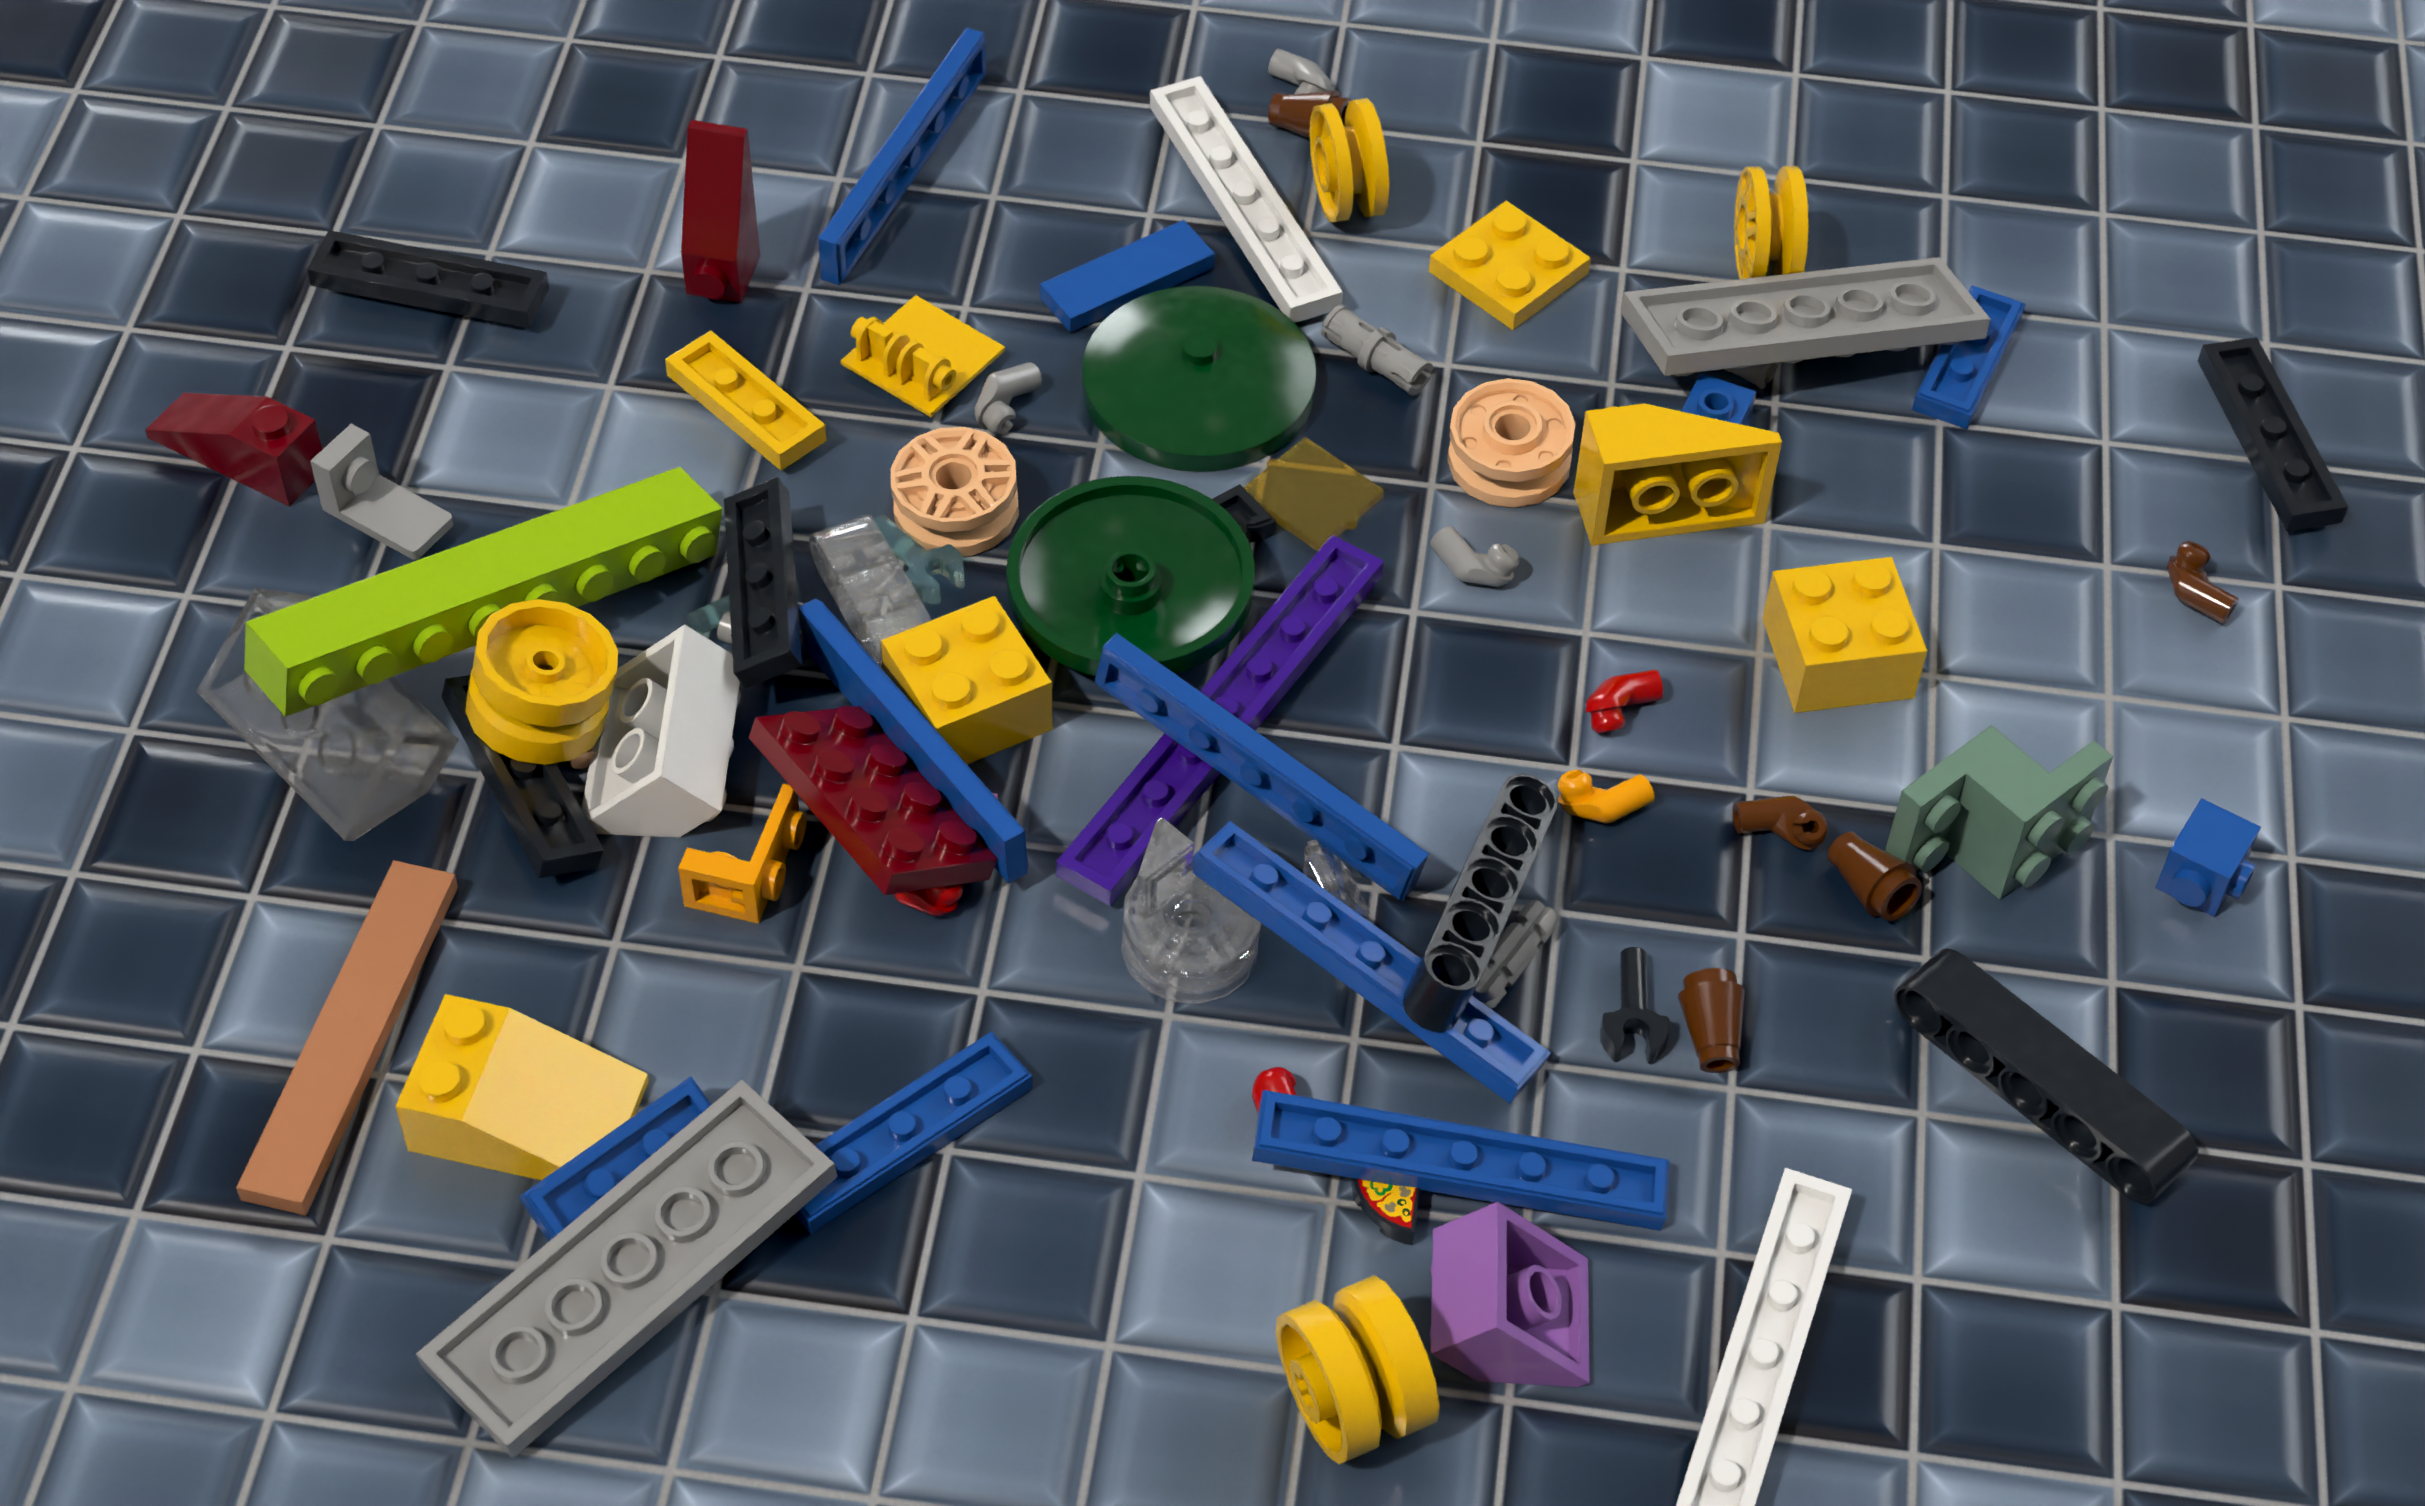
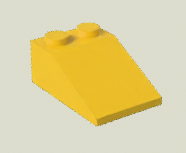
M1645 403L1586 411L1573 493L1591 546L1765 523L1782 445L1779 433Z
M445 994L395 1107L407 1151L543 1180L636 1115L649 1083L647 1073L516 1010Z

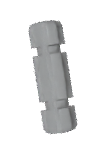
M1539 900L1528 902L1516 916L1519 922L1511 923L1499 938L1484 974L1472 995L1490 1009L1497 1006L1507 993L1504 988L1514 984L1538 953L1537 945L1544 944L1556 929V912L1551 907H1545Z

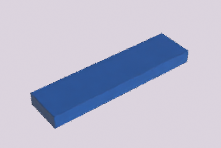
M992 1031L817 1143L815 1146L835 1164L838 1177L794 1215L810 1234L814 1233L1032 1090V1075Z

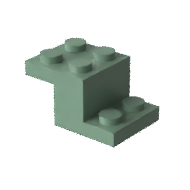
M1990 725L1902 790L1885 851L1913 865L1916 871L1921 869L1923 872L1933 869L1947 855L2001 900L2020 884L2027 888L2036 883L2046 872L2051 861L2063 851L2069 855L2073 854L2087 842L2094 831V824L2090 822L2094 810L2108 791V785L2104 782L2113 755L2093 740L2052 772H2048L1995 727Z

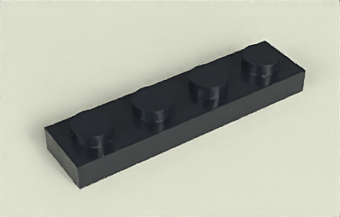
M328 230L307 268L310 285L314 287L525 328L531 327L549 291L548 276L545 271Z
M2253 337L2203 345L2197 362L2285 530L2293 531L2342 523L2348 505L2258 338Z
M779 477L724 499L733 673L745 688L802 666L790 492Z
M470 675L446 678L441 697L537 877L544 878L598 868L604 849L557 764L542 765L519 762L492 750L474 733L465 713Z

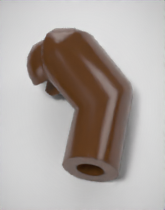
M2192 541L2182 542L2177 549L2176 556H2170L2167 565L2175 596L2182 603L2221 624H2225L2236 608L2239 598L2208 582L2207 574L2203 568L2209 562L2210 554L2205 547Z
M1795 796L1734 802L1733 822L1738 834L1770 830L1793 846L1808 850L1821 845L1828 834L1826 818L1809 804Z

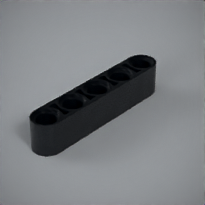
M1516 774L1504 782L1478 833L1403 997L1405 1012L1414 1023L1424 1029L1446 1031L1453 1028L1460 1020L1484 974L1557 809L1558 800L1555 792L1547 783L1537 777L1528 774Z
M1948 948L1938 951L1895 990L1894 1002L1897 1010L1912 1028L2132 1201L2141 1204L2152 1203L2197 1159L2198 1148L2196 1142L2180 1122L1958 951Z

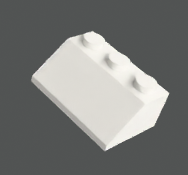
M685 624L617 669L613 692L609 698V711L605 729L592 748L595 756L589 762L581 808L595 834L679 838L702 823L713 820L721 812L725 804L728 762L734 747L732 734L735 713L741 698L740 681L733 673L732 654Z

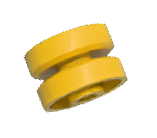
M541 599L516 602L491 614L478 631L473 669L471 670L465 713L474 733L492 750L519 762L542 765L573 760L592 749L605 729L609 711V698L613 692L617 674L618 649L610 632L591 614L562 602Z
M1371 1276L1342 1288L1335 1293L1333 1311L1321 1302L1313 1300L1277 1317V1345L1290 1390L1314 1439L1326 1455L1336 1463L1342 1464L1378 1448L1381 1428L1396 1439H1400L1438 1421L1440 1408L1438 1392L1427 1352L1401 1300L1382 1279Z

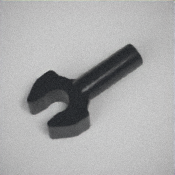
M1629 947L1620 953L1621 1009L1603 1014L1600 1042L1614 1062H1619L1624 1044V1036L1629 1033L1639 1034L1646 1041L1645 1053L1647 1063L1654 1064L1667 1045L1670 1020L1667 1016L1659 1015L1648 1009L1647 954L1642 948Z

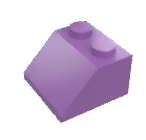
M1495 1202L1433 1229L1430 1327L1431 1354L1479 1382L1580 1387L1589 1383L1587 1257L1499 1202Z

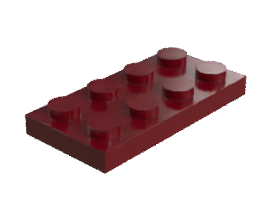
M841 706L835 709L807 712L791 711L786 714L755 718L749 739L884 895L990 880L998 860L996 856L978 838L975 831L942 798L940 792L907 759L904 752L896 747L873 721L872 717L860 706Z

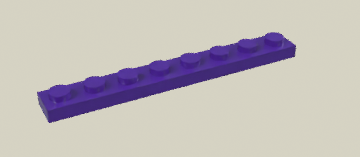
M1331 535L1200 692L1256 731L1383 577L1384 560ZM1164 733L1056 861V877L1111 906L1219 776L1220 772Z

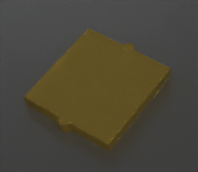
M1306 437L1279 459L1268 460L1267 468L1243 487L1276 520L1277 524L1317 551L1320 550L1331 535L1337 537L1347 528L1355 529L1358 519L1384 496V489Z

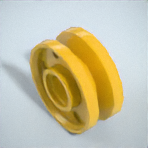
M1368 98L1349 101L1345 114V126L1338 110L1332 103L1314 106L1310 116V153L1314 181L1324 215L1330 223L1349 220L1353 208V196H1355L1358 207L1365 217L1384 215L1389 198V169L1385 140L1374 105Z
M1760 166L1745 167L1741 172L1738 182L1734 218L1735 257L1739 279L1766 276L1769 262H1772L1775 275L1804 272L1809 226L1806 184L1802 171L1798 166H1783L1778 171L1773 191L1770 192L1765 171Z

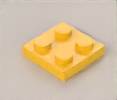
M1505 201L1431 254L1429 272L1511 330H1514L1589 274L1591 258L1508 201Z

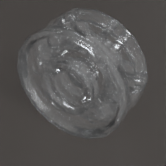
M1179 857L1159 862L1135 879L1127 892L1124 903L1121 954L1130 975L1148 992L1172 1002L1201 1004L1226 997L1246 982L1257 963L1261 923L1190 872L1188 868L1193 857Z

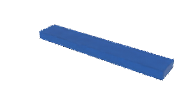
M966 27L818 237L821 280L840 285L846 279L986 76V45L983 32Z
M815 598L798 607L803 646L806 653L853 706H860L872 717L878 727L897 748L904 752L907 759L940 792L942 798L960 818L975 831L978 838L998 859L994 868L1009 884L1027 874L1028 859L1025 830L822 601Z
M1118 633L1103 646L1094 681L1096 685L1397 899L1404 901L1416 887L1428 858V852Z
M1231 821L1194 854L1188 868L1190 872L1509 1104L1515 1100L1547 1061L1551 1054L1550 1051L1474 996L1471 997L1458 1023L1449 1030L1431 1031L1414 1023L1405 1012L1403 997L1420 961V957Z
M1262 1091L1252 1161L1390 1185L1415 1187L1425 1191L1499 1202L1501 1204L1661 1231L1666 1220L1669 1176L1668 1159L1273 1091Z

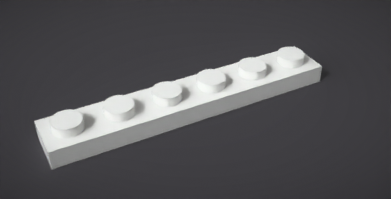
M1201 76L1150 90V108L1281 312L1296 323L1328 313L1336 306L1342 305L1343 292Z
M1785 1168L1676 1506H1755L1852 1189Z

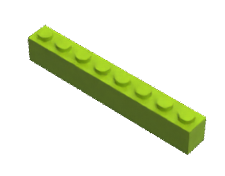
M681 467L668 470L246 621L244 670L285 717L475 646L478 631L489 616L511 603L541 599L579 607L712 557L717 553L723 508Z

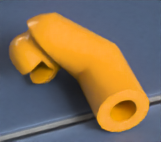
M1572 770L1564 773L1557 783L1558 791L1560 792L1558 802L1569 815L1604 824L1613 823L1651 804L1655 798L1650 782L1642 774H1638L1607 790L1593 787L1591 776L1586 772L1583 773L1581 770Z

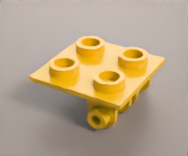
M915 295L884 323L876 317L869 319L865 317L858 318L851 329V337L856 339V347L840 361L844 367L925 415L932 417L1005 352V346Z

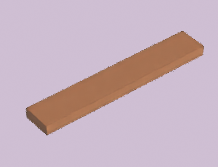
M393 860L236 1187L241 1201L307 1215L458 889L455 874Z

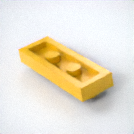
M711 330L665 359L668 377L780 471L827 441L826 427L823 422Z

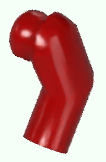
M1654 669L1619 675L1604 680L1585 703V713H1590L1592 730L1596 733L1622 729L1625 724V718L1621 707L1661 700L1663 697V685L1658 670Z

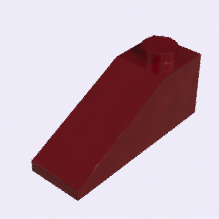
M690 120L688 125L681 243L685 289L688 295L742 303L759 261L760 246L748 129L697 120Z
M183 393L145 429L148 439L289 507L315 481L310 461L323 450L315 419L267 396Z

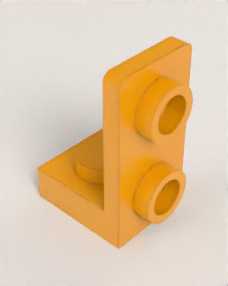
M789 784L782 785L750 862L737 859L725 852L716 851L709 853L687 847L678 867L684 907L759 924L768 900L777 901L782 892L786 876V865L784 862L789 850L799 849L806 831L807 814L806 812L799 811L798 794Z

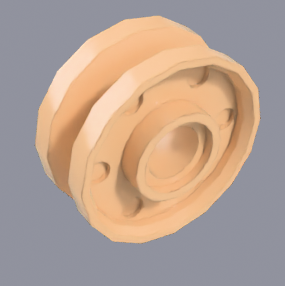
M1508 378L1485 382L1466 392L1453 408L1450 424V445L1447 462L1453 479L1468 495L1489 505L1516 508L1538 504L1551 497L1560 490L1569 478L1575 433V421L1571 410L1554 391L1533 381Z
M967 427L935 429L915 437L899 450L890 468L895 524L904 539L922 552L945 558L976 555L994 548L1011 533L1019 517L1016 462L1006 445L987 432Z

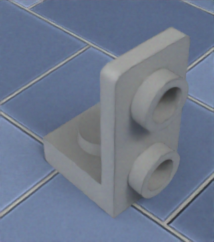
M353 424L344 429L310 461L323 511L413 560L419 559L453 526L451 513L379 475L370 433Z

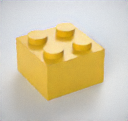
M1892 557L1772 571L1762 620L1794 713L1915 698L1927 655V648Z
M995 596L881 640L883 671L966 764L1053 730L1052 682Z

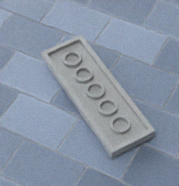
M1940 257L1623 292L1620 310L1664 376H1689L1695 372L1719 369L1741 370L1748 366L1779 362L1793 364L1805 359L1831 356L1850 357L1856 353L1882 350L1903 351L1908 347L1933 344L1954 345L1961 341L1986 338L1990 323V317Z
M740 1080L418 1351L416 1356L421 1366L514 1458L838 1177L835 1164L743 1080Z

